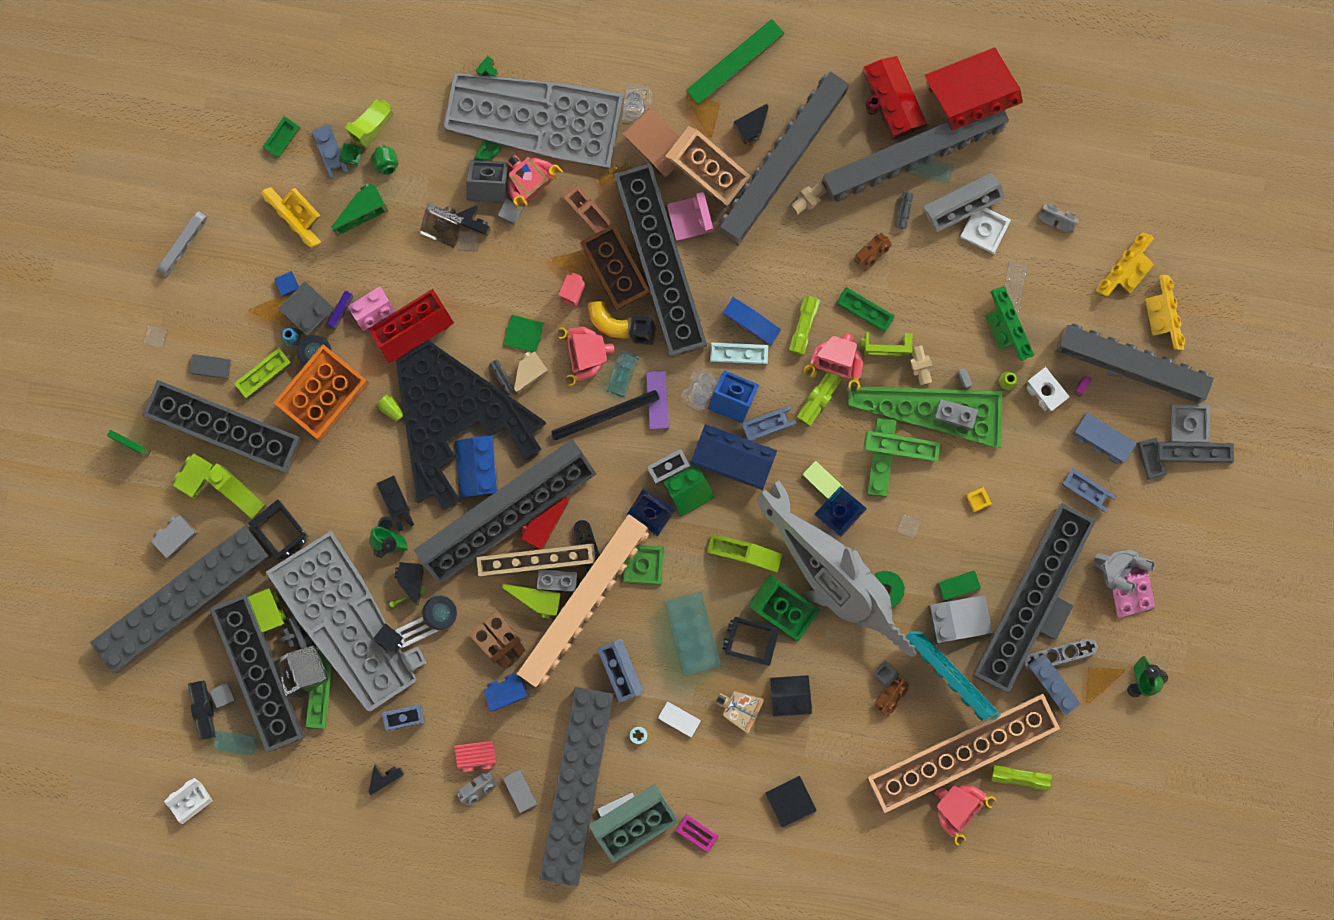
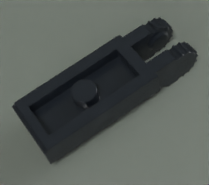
M395 476L378 482L377 486L392 519L394 518L399 532L404 530L398 518L402 514H405L410 527L413 526L414 522L409 513L410 509Z

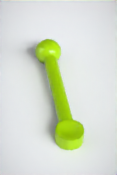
M421 586V594H423L426 589ZM408 595L395 602H389V607L395 608L397 604L409 599Z

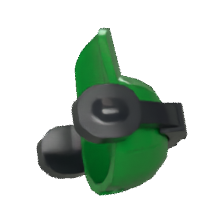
M386 516L380 518L377 524L378 527L372 529L369 538L374 555L383 558L395 549L407 551L406 539L402 535L389 531L392 526L391 518Z
M1142 656L1134 666L1137 683L1130 684L1127 691L1132 697H1139L1141 694L1153 696L1159 693L1168 681L1167 673L1157 665L1150 664L1146 656Z

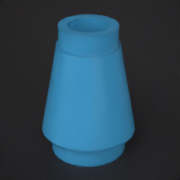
M293 327L285 329L282 333V340L288 346L297 345L301 339L300 332ZM289 332L292 333V336L290 338H287V334Z

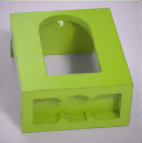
M866 332L864 337L860 339V350L863 351V356L910 357L913 333L904 334L902 345L869 344V332Z

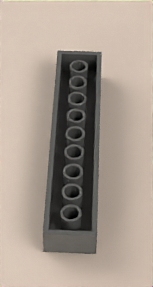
M831 71L828 75L824 74L818 82V89L816 91L813 89L809 94L806 102L807 105H802L797 111L795 122L790 121L785 129V136H780L774 144L773 153L768 152L763 160V167L756 169L752 175L753 181L751 184L746 183L741 191V198L734 200L730 206L731 212L729 215L725 213L720 220V233L738 246L847 93L849 84Z
M1004 110L953 131L949 122L824 174L822 183L827 190L830 201L836 200V202L847 198L846 196L849 193L853 192L855 195L864 191V188L868 185L874 187L881 184L884 178L893 179L899 176V173L903 170L909 172L916 169V166L920 163H923V165L931 163L936 156L940 155L942 158L951 154V151L955 148H958V150L964 149L969 146L971 141L975 140L977 143L986 139V136L990 133L993 135L999 134L1004 131L1003 129L1006 128L1009 119Z
M651 163L614 174L670 358L706 348L707 342Z
M571 439L422 543L414 551L425 568L440 585L477 559L476 557H480L594 477L596 472L574 440Z
M1063 503L1058 505L972 676L1005 693L1010 692L1096 520Z
M245 525L90 643L111 672L118 673L271 558V556L251 529Z
M575 687L540 874L541 880L573 886L579 885L614 694Z

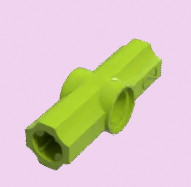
M827 372L820 384L814 388L808 397L807 403L803 406L797 418L804 424L811 426L820 411L824 410L832 398L831 395L841 383L842 378L839 375Z

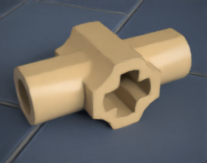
M820 182L812 188L806 187L796 196L797 200L790 205L791 210L796 215H799L805 209L810 211L821 201L819 198L827 192L826 188Z
M922 345L913 347V359L910 360L914 376L918 375L920 385L931 383L930 371H933L929 355L925 356Z

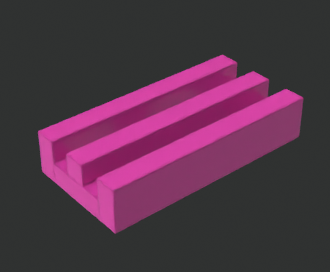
M687 814L676 829L678 833L706 852H709L718 838L717 834ZM686 821H690L713 837L712 840L686 824ZM682 827H685L686 829H688L689 831H691L692 833H694L695 835L709 843L708 846H705L704 844H702L701 842H699L698 840H696L695 838L681 830Z

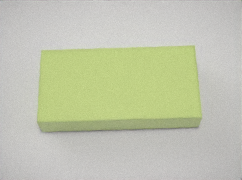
M817 461L802 474L829 501L843 488Z

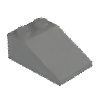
M985 595L928 606L935 644L993 633Z

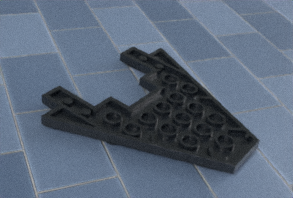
M426 341L396 360L416 500L418 503L435 495L443 510H446L460 501L441 467L456 459L447 441L480 422L488 436H493L506 428L525 460L542 450L532 435L533 432L547 424L542 418L431 341Z

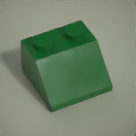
M694 465L663 481L681 516L715 498L702 471Z

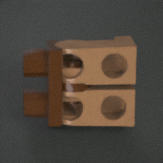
M497 610L484 621L495 634V637L483 623L474 629L469 636L494 663L497 662L498 665L505 669L512 663L505 655L507 652L512 650L519 657L526 650L520 642L522 640Z

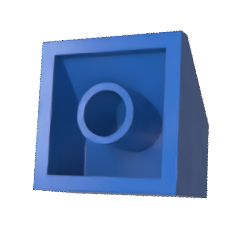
M724 370L708 409L743 423L759 385Z

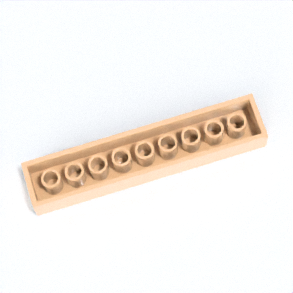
M630 515L626 517L517 673L520 677L535 687L545 685L550 677L547 675L551 669L555 670L561 662L558 659L560 655L568 652L572 646L570 644L572 638H577L583 630L581 625L584 621L589 622L594 615L592 610L595 605L598 607L605 599L603 596L605 591H610L615 585L616 581L614 578L616 575H622L627 565L625 562L628 558L633 559L638 552L637 545L640 542L644 543L648 538V527Z
M1039 694L1001 712V715L996 720L982 721L868 776L867 779L882 811L886 813L1059 730L1060 727L1044 694Z

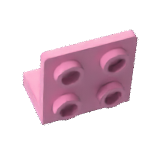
M704 192L696 193L694 198L667 205L676 241L713 232Z
M1134 568L1124 578L1136 583L1135 591L1132 594L1120 589L1112 590L1119 618L1155 608L1150 577L1145 570Z

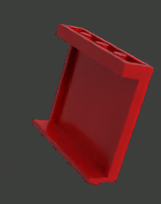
M995 47L925 74L927 88L930 93H934L949 120L952 131L1023 103L1021 89Z

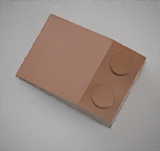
M649 107L622 134L644 159L651 163L653 169L660 176L666 177L677 166L665 156L680 136Z

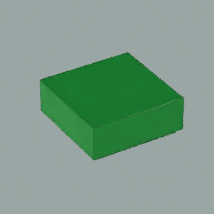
M344 142L339 162L357 167L362 147Z

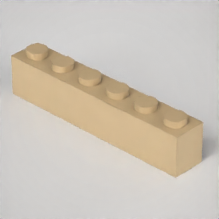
M594 544L476 557L478 576L480 577L588 565L596 562Z

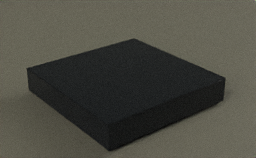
M800 776L765 792L782 828L817 811Z

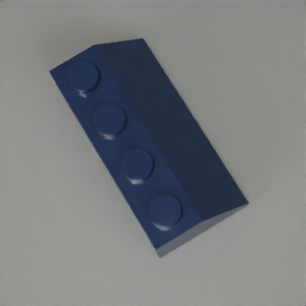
M705 424L690 464L763 490L777 450Z

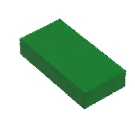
M284 116L263 145V148L277 158H280L301 127Z
M975 570L938 582L944 601L981 589Z

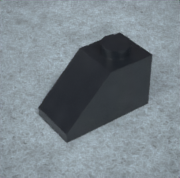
M768 104L733 122V126L744 145L747 143L751 145L759 140L768 113Z
M400 562L399 567L395 568L394 578L397 579L398 584L411 601L419 606L424 567L421 564Z

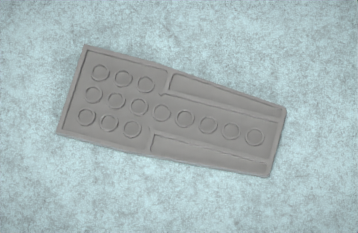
M456 73L453 76L444 127L451 132L548 158L610 169L624 94L564 83Z
M332 531L266 571L269 579L297 622L366 711L374 710L416 682L414 673L408 671L400 656L403 654L401 649L397 653L392 651L389 654L372 640L386 621L363 578Z

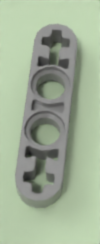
M198 211L193 216L158 266L157 272L164 277L170 274L207 221L208 217Z
M1089 638L1028 654L1024 666L1032 671L1028 666L1030 657L1037 659L1040 657L1039 654L1042 653L1046 656L1051 651L1057 656L1056 661L1052 663L1053 666L1088 657L1097 652L1098 645L1095 640ZM1086 642L1093 644L1090 653L1088 650L1080 651L1082 655L1079 656V649L1076 644L1079 643V647L1086 646ZM1069 646L1075 650V655L1072 658L1067 657L1064 652Z

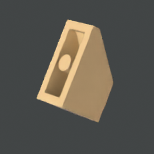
M529 351L521 357L514 387L517 394L549 372L535 351L533 353Z

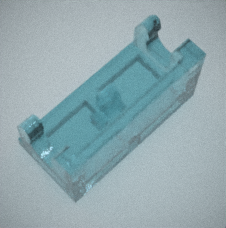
M216 730L215 736L217 739L214 747L217 750L254 756L257 742L256 736Z

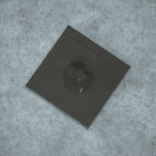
M428 203L420 233L454 248L457 244L464 218L455 215L456 211L453 208L448 212L450 210L449 206L442 209Z

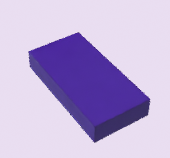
M344 291L328 321L330 327L337 329L354 297L352 293Z

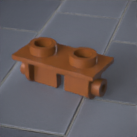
M877 234L868 242V245L871 247L870 250L864 246L855 255V262L860 264L864 271L872 267L881 255L886 254L892 246L889 238L885 237L884 234Z
M897 677L888 688H885L890 694L887 695L882 692L875 702V708L889 716L890 713L895 711L899 699L906 695L909 684L900 677Z

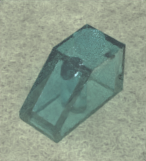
M621 351L616 361L607 392L625 398L635 373L639 356Z

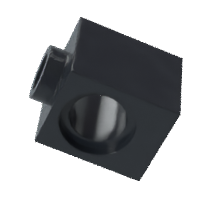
M633 316L629 332L635 344L653 345L656 326L652 318Z
M386 623L372 639L389 654L392 651L397 653L403 645L401 642L403 637Z

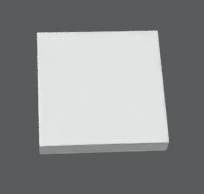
M985 208L970 216L960 238L994 255L1011 220Z

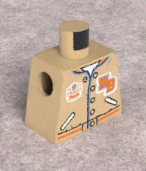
M734 691L731 698L720 693L715 704L726 708L722 716L743 731L749 733L764 700Z

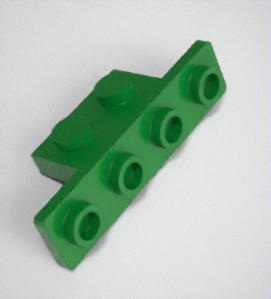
M1005 286L991 290L990 293L997 309L986 314L985 317L999 349L1002 350L1013 345L1020 361L1033 357L1034 352Z

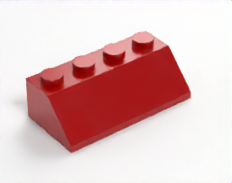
M897 56L880 59L863 67L862 72L872 95H877L879 100H881L879 111L892 140L928 125Z
M431 289L368 329L390 364L425 341L432 339L433 336L441 331L448 329L454 324V321L434 289Z

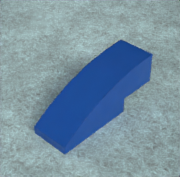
M732 297L723 312L724 316L770 346L781 331L771 321L735 297Z

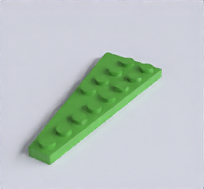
M851 386V390L849 389L848 406L990 447L1001 448L1002 391L861 387L857 392L858 386ZM943 399L977 409L978 412L973 429L967 430L934 420L939 401Z

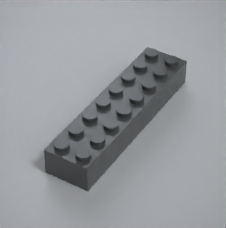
M1074 323L1067 325L1062 331L1055 350L1057 352L1119 373L1125 377L1199 404L1207 399L1214 378L1210 377V373L1199 370L1196 372L1191 370L1192 367L1187 364L1181 363L1177 365L1170 358L1162 357L1161 359L1155 357V353L1144 350L1142 352L1136 350L1137 347L1132 344L1118 343L1119 340L1113 337L1106 339L1101 337L1099 332L1093 330L1087 332L1082 330V326Z
M157 380L143 416L286 474H288L302 441V438L159 380Z
M244 594L210 608V611L266 752H271L303 739L305 735L266 636L262 633L248 598L249 594Z

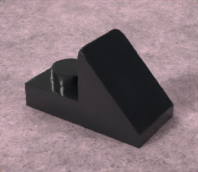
M478 205L457 213L451 218L453 223L486 236L489 235L491 230L490 226L487 225L488 222L479 218L476 221L474 220L479 209Z
M374 765L369 794L373 795L404 775L403 769L401 767L396 769L394 766L385 772L387 776L384 777L379 767Z

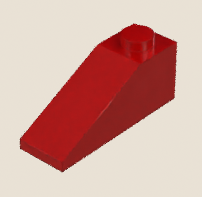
M564 498L532 520L529 525L525 524L520 532L523 535L521 539L542 550L570 500Z

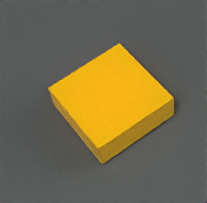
M984 487L966 495L973 512L991 505Z

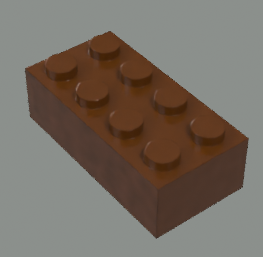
M614 224L580 242L615 311L650 293Z

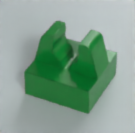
M487 55L476 69L477 74L481 76H486L487 74L488 76L496 77L498 71L493 67L495 64L494 60Z

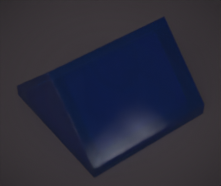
M840 486L814 515L834 534L842 537L867 508Z
M643 488L627 515L632 516L648 527L649 531L659 536L674 515L675 510Z

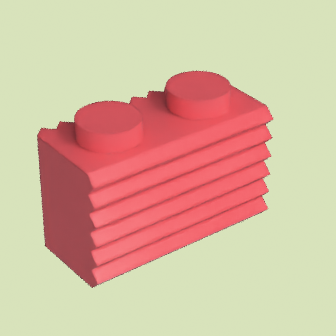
M572 273V275H566L567 278H565L564 285L561 286L562 289H560L558 294L561 301L577 307L586 286L582 280L583 277Z
M494 740L455 746L457 769H462V772L474 771L476 766H481L482 770L493 768V764H497Z

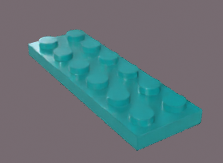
M910 631L905 636L910 640V645L915 646V651L918 650L922 654L921 658L935 668L934 672L940 678L944 677L948 681V687L962 696L961 700L963 703L975 710L974 714L980 720H996L1001 715L922 631Z

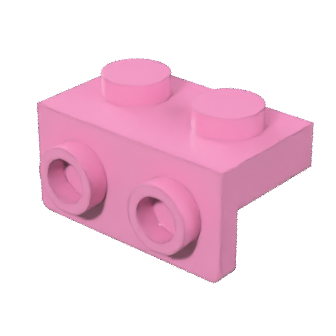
M380 286L348 306L363 331L395 312Z

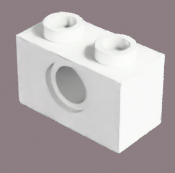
M1046 367L1026 382L1027 391L1032 396L1035 395L1039 399V406L1049 413L1069 398V395ZM1043 386L1050 388V396L1042 394L1041 388Z

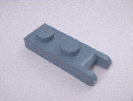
M330 124L313 130V136L330 178H334L332 170L341 166L345 173L349 172L346 164L339 162L341 151Z
M791 406L742 423L747 439L752 441L796 425V420L788 422L785 412L792 410Z
M1072 468L1062 483L1063 486L1105 513L1108 509L1102 504L1107 496L1113 500L1116 498L1114 494Z

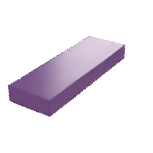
M665 371L646 372L647 392L656 390L660 397L659 400L648 404L650 430L669 429Z

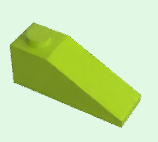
M503 584V588L537 613L542 614L541 618L553 619V616H558L561 593Z

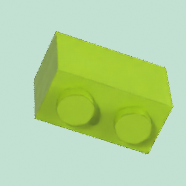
M193 453L192 456L189 455L184 462L185 467L182 472L179 471L174 477L173 481L175 483L173 486L196 499L207 482L204 476L214 465Z
M268 588L248 597L262 633L286 625L285 620L287 616L284 609H280L278 605L280 598L277 591L273 592V589Z

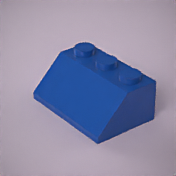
M493 436L472 437L455 441L460 498L489 496L497 492L498 482Z

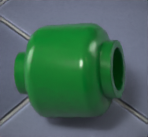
M379 146L371 155L375 170L383 175L394 173L399 165L395 150L391 147Z

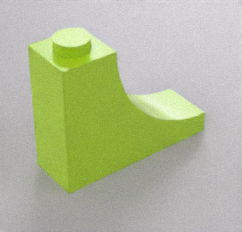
M375 99L361 117L354 122H348L345 126V130L350 138L367 150L393 115L390 109L391 105L384 100L380 102Z
M218 463L204 476L213 487L229 498L251 519H254L266 506L230 471Z
M713 534L707 553L777 573L783 555L753 543Z

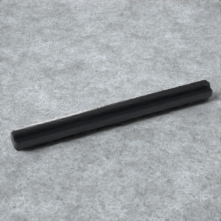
M656 390L640 395L551 431L554 440H559L660 399L659 394Z

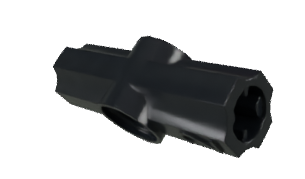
M205 680L189 683L192 701L191 713L194 721H196L199 740L217 737L213 721V705L211 700H209Z

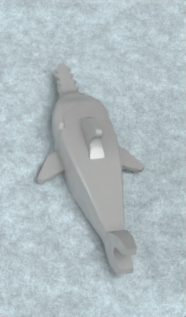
M779 480L771 487L773 496L766 490L763 491L757 498L762 512L776 525L801 572L813 588L804 592L803 596L822 606H828L838 617L845 621L853 622L856 625L876 630L882 635H886L888 640H892L894 645H898L900 650H904L905 655L914 657L917 654L915 646L910 645V640L905 639V635L901 634L899 628L894 626L891 601L887 590L871 574L856 550L852 551L849 547H845L825 532L790 513L789 497Z

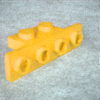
M271 187L261 191L264 200L277 210V214L288 222L290 228L300 235L302 241L307 246L312 248L321 243L317 236L309 229L320 217V214L296 188L291 189L283 200Z
M1141 233L1137 236L1131 247L1124 252L1119 262L1112 267L1107 277L1100 282L1096 292L1107 297L1119 284L1127 293L1131 294L1154 265L1143 253L1154 240V237L1146 233Z
M1160 275L1162 295L1145 299L1152 336L1171 333L1174 350L1181 351L1184 350L1185 338L1181 334V319L1176 311L1177 300L1173 296L1172 291L1174 284L1169 275Z

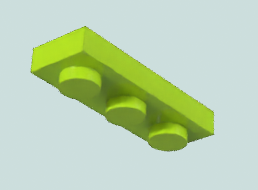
M278 348L234 384L244 397L248 399L288 367L291 362L282 350Z

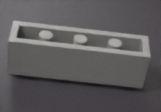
M989 173L923 207L928 221L936 232H939L999 202L1005 197L1001 184L992 173Z

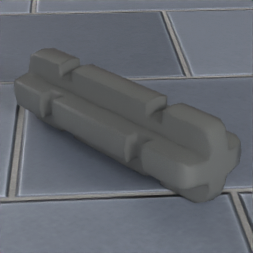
M910 192L902 193L901 200L903 201L900 202L897 216L899 219L896 221L898 229L907 228L908 222L906 219H909L910 202L913 199V194Z
M498 360L492 361L489 366L495 372L494 374L500 385L504 387L505 393L511 395L515 392L514 386L510 384L511 381L504 369H501L500 362Z

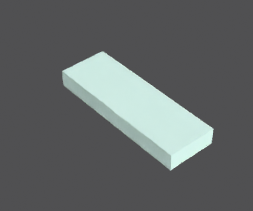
M711 343L710 362L767 365L768 345Z

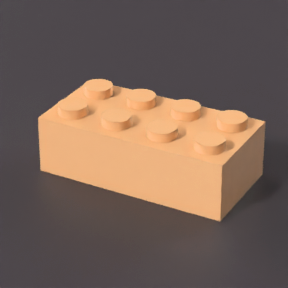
M690 126L687 127L665 156L718 202L728 206L750 177L745 170L703 134Z

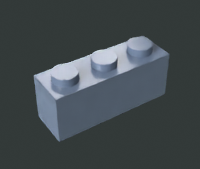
M1089 413L1083 416L1073 433L1076 436V440L1083 444L1087 442L1092 445V450L1099 454L1105 453L1109 456L1108 459L1117 465L1125 463L1136 445V442Z
M622 638L597 649L619 703L644 692Z
M1044 654L1028 665L1064 715H1067L1081 705Z

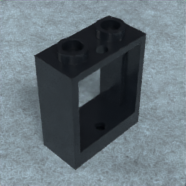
M279 499L248 523L277 560L281 558L283 560L287 559L292 554L291 550L296 546L298 548L303 546L307 542L306 538L309 536ZM281 510L301 535L279 552L259 527Z
M735 617L734 620L729 622L727 631L731 633L729 639L725 638L722 649L726 650V655L770 666L780 628ZM738 623L770 631L763 659L731 651Z

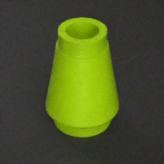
M1004 372L999 377V384L1004 390H1013L1018 384V378L1013 372ZM1007 377H1012L1013 382H1008Z
M387 394L376 404L379 407V411L396 422L404 415L392 396L389 397Z

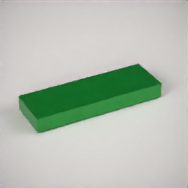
M845 287L836 302L838 306L884 333L895 317Z

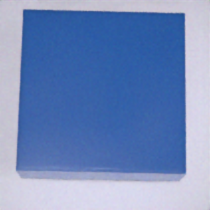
M292 271L275 278L282 296L295 292L299 287Z

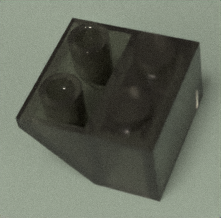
M316 646L287 653L274 662L286 697L301 698L328 681Z

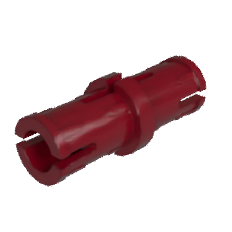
M877 95L870 96L866 101V110H868L867 113L870 115H875L881 107V100H879Z

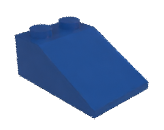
M513 673L506 676V681L498 683V681L487 684L488 688L484 689L489 711H496L529 697L522 677L516 676Z

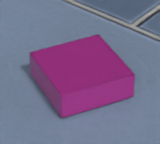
M1087 375L1084 376L1075 389L1074 394L1079 397L1082 396L1092 378Z

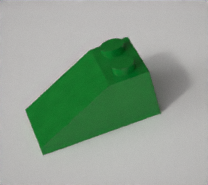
M367 184L361 187V191L356 193L331 227L337 236L388 211L375 184Z
M772 575L768 576L748 605L797 641L800 640L820 612V609Z

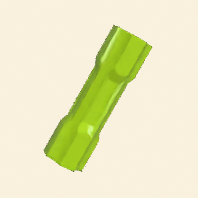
M804 295L800 309L801 315L788 351L805 355L808 335L813 318L818 310L819 299Z
M993 765L991 781L1027 786L1046 791L1050 790L1052 779L1050 774L1010 769L1009 767Z

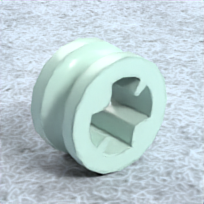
M642 727L633 728L630 732L631 741L635 744L644 743L647 739V731ZM636 730L644 733V738L641 737V741L633 737V734H636Z

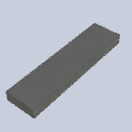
M1158 442L1157 462L1234 463V443Z

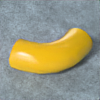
M597 301L588 303L591 322L601 333L611 338H629L628 321L616 320L611 317L607 310V302Z

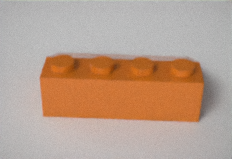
M322 344L274 401V404L321 442L369 385V382Z

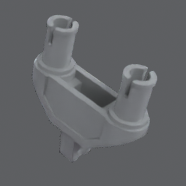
M1134 550L1114 552L1111 556L1098 553L1094 557V566L1104 571L1107 588L1112 590L1120 589L1129 594L1135 591L1136 583L1124 578L1134 568H1140L1152 573L1156 565L1155 561L1141 557L1140 553Z

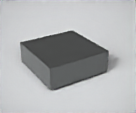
M884 661L872 675L888 688L900 673Z

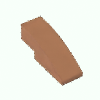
M573 183L560 195L595 234L613 225L593 200L576 183Z

